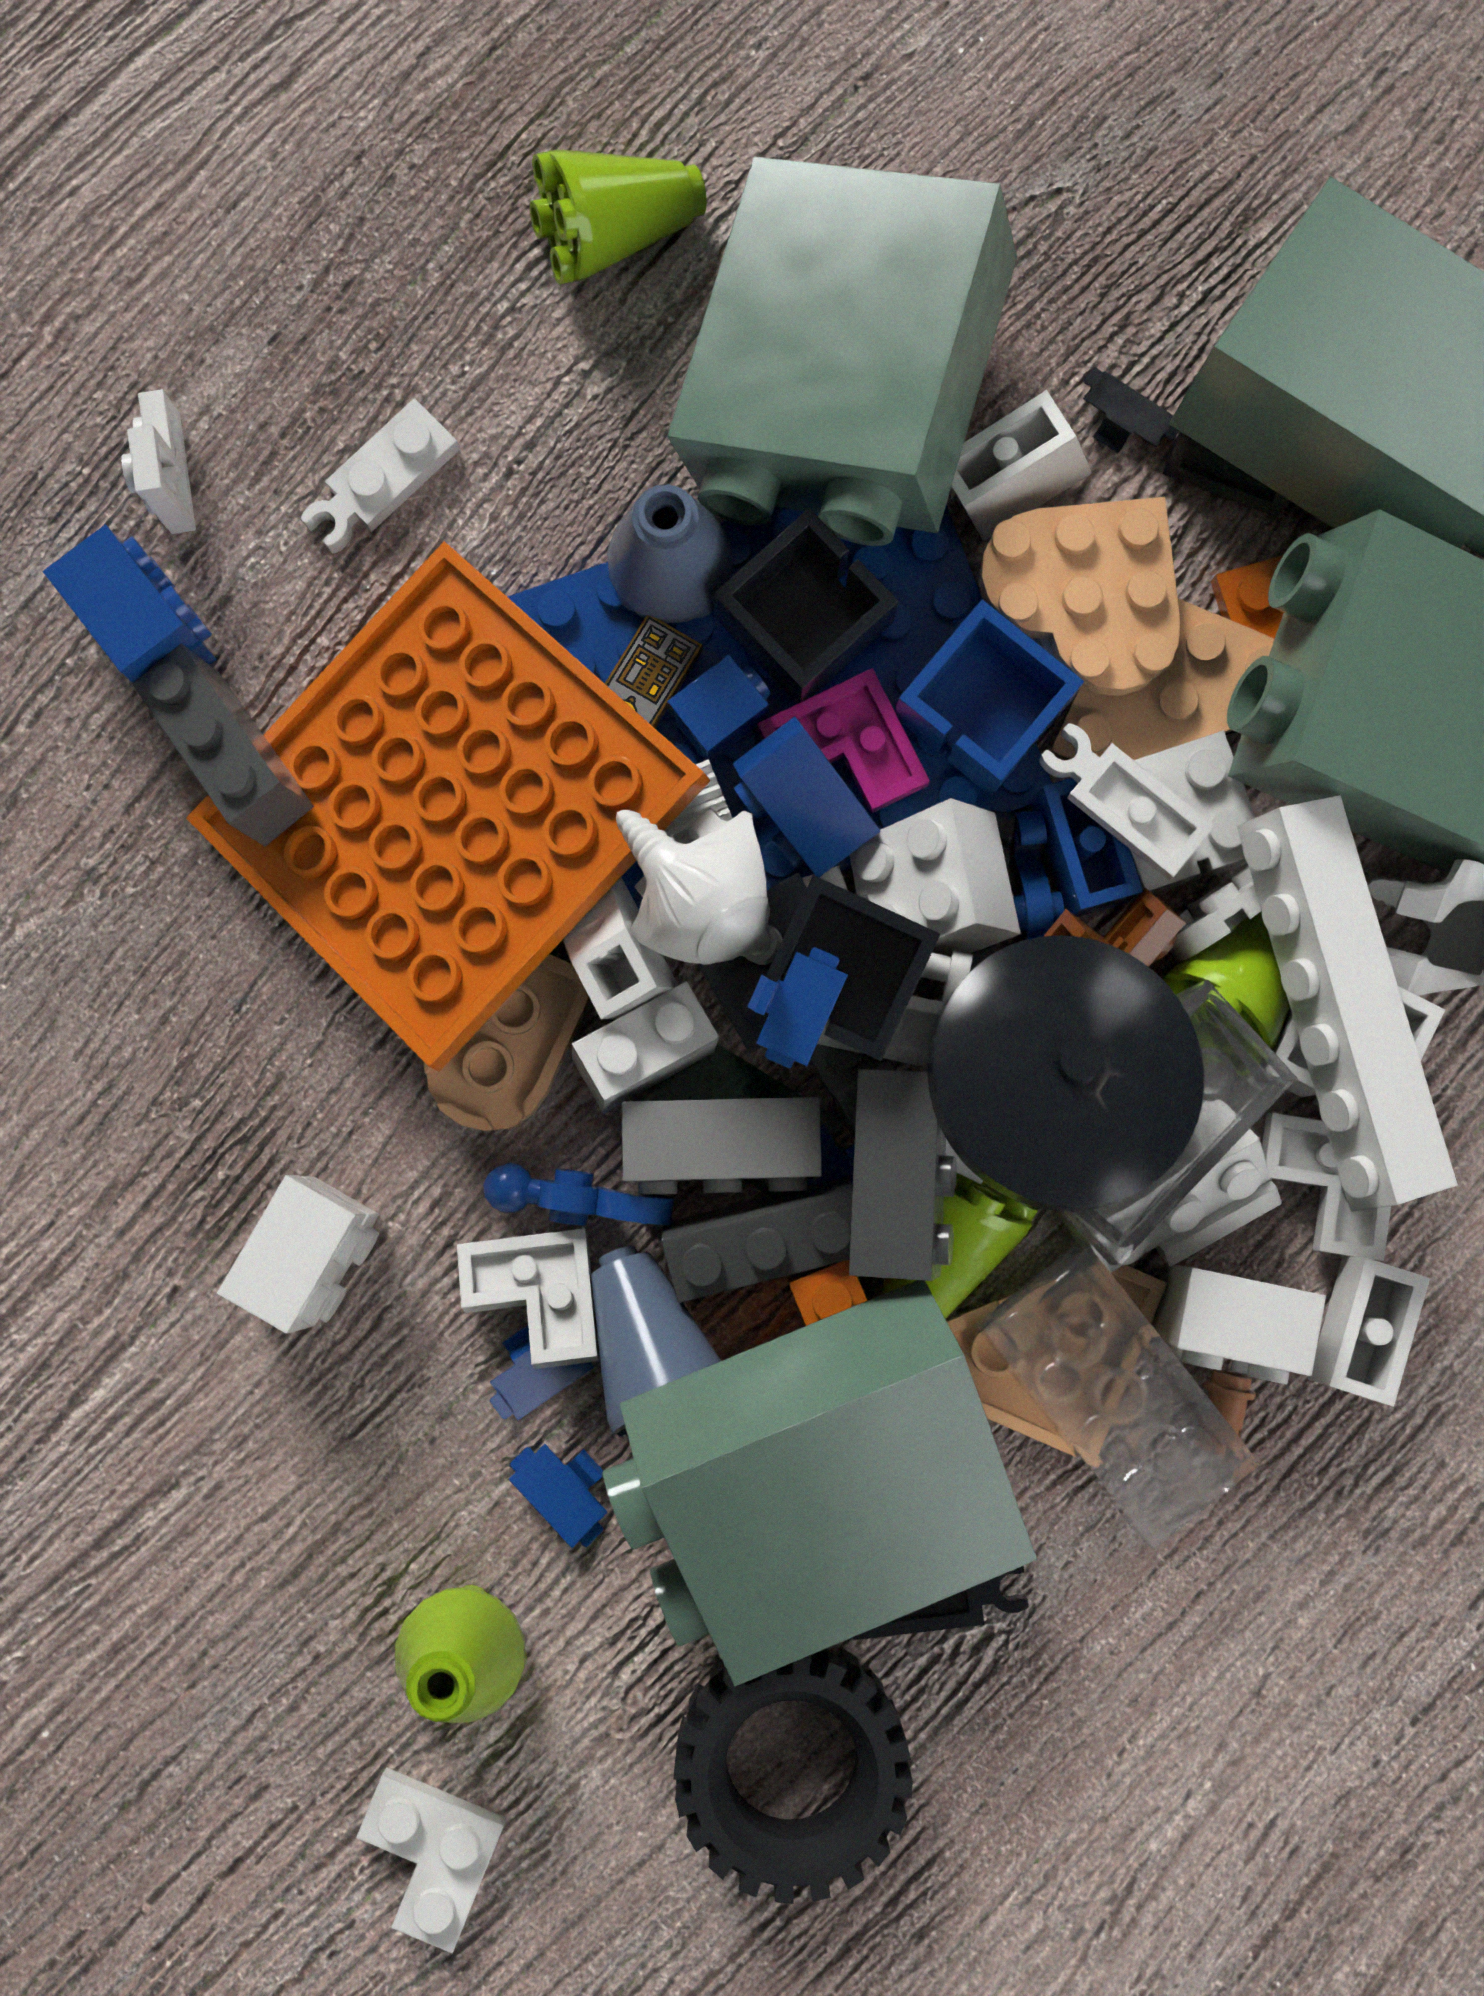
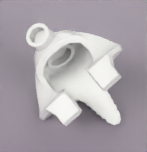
M708 808L690 826L688 834L694 841L682 844L676 842L673 837L667 836L665 831L659 830L656 824H651L649 819L642 818L638 812L631 810L617 812V826L644 873L643 878L634 886L643 897L639 913L631 927L633 936L638 942L657 953L688 963L707 965L733 960L738 956H744L759 965L773 962L783 940L780 932L767 924L770 916V907L767 897L766 877L753 825L752 813L742 811L728 822L724 821L714 810Z
M1456 859L1447 878L1442 882H1421L1416 879L1409 881L1405 878L1399 880L1386 877H1377L1369 882L1368 889L1370 895L1376 900H1383L1387 906L1393 905L1397 914L1423 920L1431 929L1428 946L1422 955L1386 947L1399 987L1417 996L1440 991L1484 986V864L1468 859Z

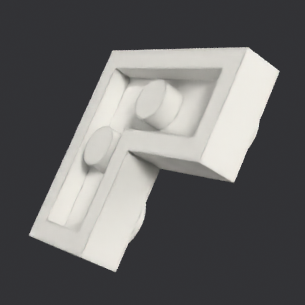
M163 389L138 393L141 417L133 418V428L127 429L130 453L122 455V469L127 487L131 493H137L141 497L150 515L155 514L171 534L195 531L196 526L180 413Z
M1278 1113L1266 1114L1262 1149L1271 1179L1321 1187L1313 1251L1384 1261L1391 1206L1350 1211L1345 1191L1339 1179V1170L1325 1123L1321 1120Z
M585 1228L457 1244L461 1308L465 1313L527 1305L531 1364L535 1369L600 1361L590 1277L589 1242Z
M386 1767L356 1838L417 1863L391 1928L453 1954L507 1818Z

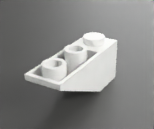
M622 878L609 889L563 939L570 961L601 1019H618L678 986L663 955L651 950L634 938L631 927L639 910Z

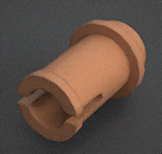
M1213 1369L1211 1380H1204L1203 1388L1209 1390L1200 1436L1196 1443L1197 1447L1226 1456L1239 1455L1240 1449L1238 1447L1248 1400H1254L1256 1392L1250 1390L1251 1377L1231 1371Z

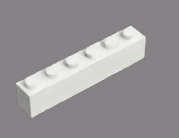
M1341 796L1279 807L1238 825L1237 829L1243 845L1244 857L1249 866L1262 910L1263 922L1269 933L1281 974L1282 986L1287 994L1300 1038L1301 1050L1308 1065L1319 1103L1320 1115L1326 1126L1339 1170V1179L1345 1191L1350 1211L1399 1205L1458 1186Z

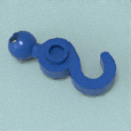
M1040 810L1013 813L1016 814L1012 837V854L1015 875L1019 886L1018 895H1013V900L1023 940L1044 936L1064 912L1062 894L1060 891H1050L1047 875L1041 860L1040 844L1047 843V831L1044 817Z
M512 1162L493 1169L488 1173L483 1184L485 1198L493 1208L502 1213H515L523 1209L527 1204H533L550 1209L549 1221L570 1225L586 1226L588 1214L628 1222L671 1225L674 1198L665 1195H635L594 1186V1174L589 1172L556 1169L554 1180L531 1178L529 1172L521 1165Z

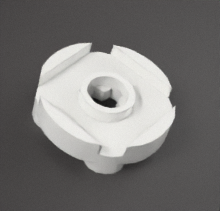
M1249 866L1232 877V882L1222 888L1216 885L1189 903L1187 907L1193 916H1191L1187 909L1178 914L1186 924L1177 933L1176 941L1169 951L1177 961L1181 962L1199 953L1231 933L1230 929L1245 918L1249 917L1251 919L1262 911Z

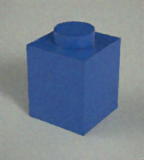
M727 655L667 701L669 717L704 761L709 760L711 764L756 730L757 723L768 718L769 704L765 699L771 694L762 678L750 665L747 664L740 669L731 656Z

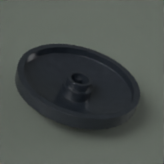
M1062 935L1042 936L1009 945L993 953L969 972L950 994L934 1025L929 1045L927 1061L929 1094L940 1128L950 1146L962 1162L987 1185L1005 1196L1036 1208L1068 1212L1093 1210L1123 1201L1149 1187L1161 1178L1184 1152L1198 1123L1203 1104L1204 1065L1196 1031L1182 1003L1171 988L1143 962L1112 945L1093 939Z

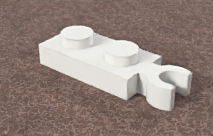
M414 398L325 480L329 490L335 496L330 501L321 500L309 505L301 516L302 522L312 531L322 521H334L336 523L334 530L324 538L323 542L332 554L341 551L351 539L352 526L360 520L371 532L375 530L460 450L457 440Z
M1068 723L1060 735L1074 746L1075 757L1070 760H1061L1054 753L1046 749L1039 759L1041 766L1046 772L1055 777L1073 778L1078 784L1071 791L1067 799L1170 881L1216 826L1113 743H1111L1101 757L1097 756L1091 751L1090 739L1086 732L1080 727Z

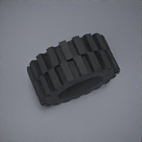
M827 1648L737 1686H734L721 1659L710 1669V1680L704 1687L698 1683L689 1698L688 1712L686 1717L682 1716L677 1739L674 1779H676L675 1802L679 1818L687 1817L686 1836L694 1850L697 1852L706 1846L709 1850L708 1867L722 1880L730 1869L738 1872L739 1891L757 1897L761 1882L774 1885V1898L777 1903L794 1904V1886L810 1885L812 1902L831 1898L829 1880L841 1876L848 1890L862 1882L864 1876L861 1863L869 1857L879 1867L890 1854L887 1835L890 1830L901 1835L907 1820L903 1803L904 1798L912 1799L913 1778L908 1760H911L894 1702L886 1696L883 1683L871 1669L865 1673L860 1669L858 1658L841 1648L839 1655L828 1652ZM781 1701H803L830 1712L847 1729L856 1747L853 1774L844 1792L825 1810L801 1819L772 1817L751 1806L734 1786L726 1763V1756L732 1738L743 1722L761 1708Z

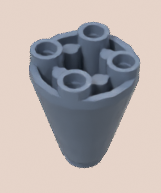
M670 484L656 485L642 493L615 528L607 551L609 578L621 604L640 617L652 616L666 624L688 622L694 618H704L711 614L714 610L713 594L730 579L733 571L731 541L720 520L682 488Z

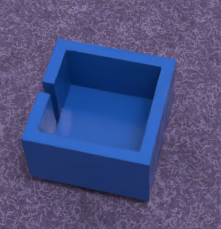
M105 524L42 571L117 669L132 683L181 643L209 665L217 660L204 643L206 639L213 635L191 606L185 603L174 589L175 585L133 536L122 542Z
M982 599L899 697L895 713L901 724L937 753L945 743L950 746L952 751L947 761L992 797L1070 704L1084 681Z

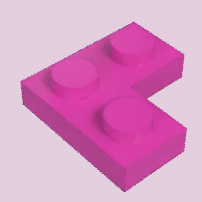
M873 668L757 723V730L762 740H764L795 716L830 764L843 758L870 814L929 785L930 780Z

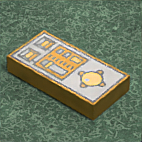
M646 615L605 684L649 724L656 728L668 709L667 701L679 691L703 652V645L661 620Z

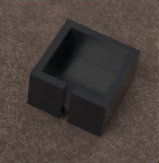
M810 508L713 594L714 617L796 704L813 697L893 624L899 602L859 559L848 569L846 587L842 585L839 579L846 573L849 549Z
M813 875L766 977L775 982L778 979L784 981L796 952L809 957L812 948L816 947L837 956L839 963L836 970L848 974L828 1018L830 1023L824 1035L882 1061L941 934Z

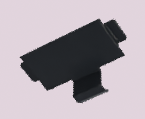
M1094 367L1083 382L1091 388L1083 399L1106 414L1097 432L1092 437L1116 453L1121 451L1132 432L1155 447L1159 445L1164 436L1174 440L1179 433L1178 429L1168 424L1173 417L1172 414L1105 370L1102 372Z

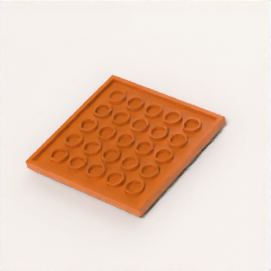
M443 541L264 734V737L314 807L265 847L229 825L209 795L197 805L186 819L430 1068L440 1072L636 862L632 851L629 849L617 826V812L621 810L638 812L642 818L649 819L651 824H656L659 830L664 831L711 780L687 756L451 546Z

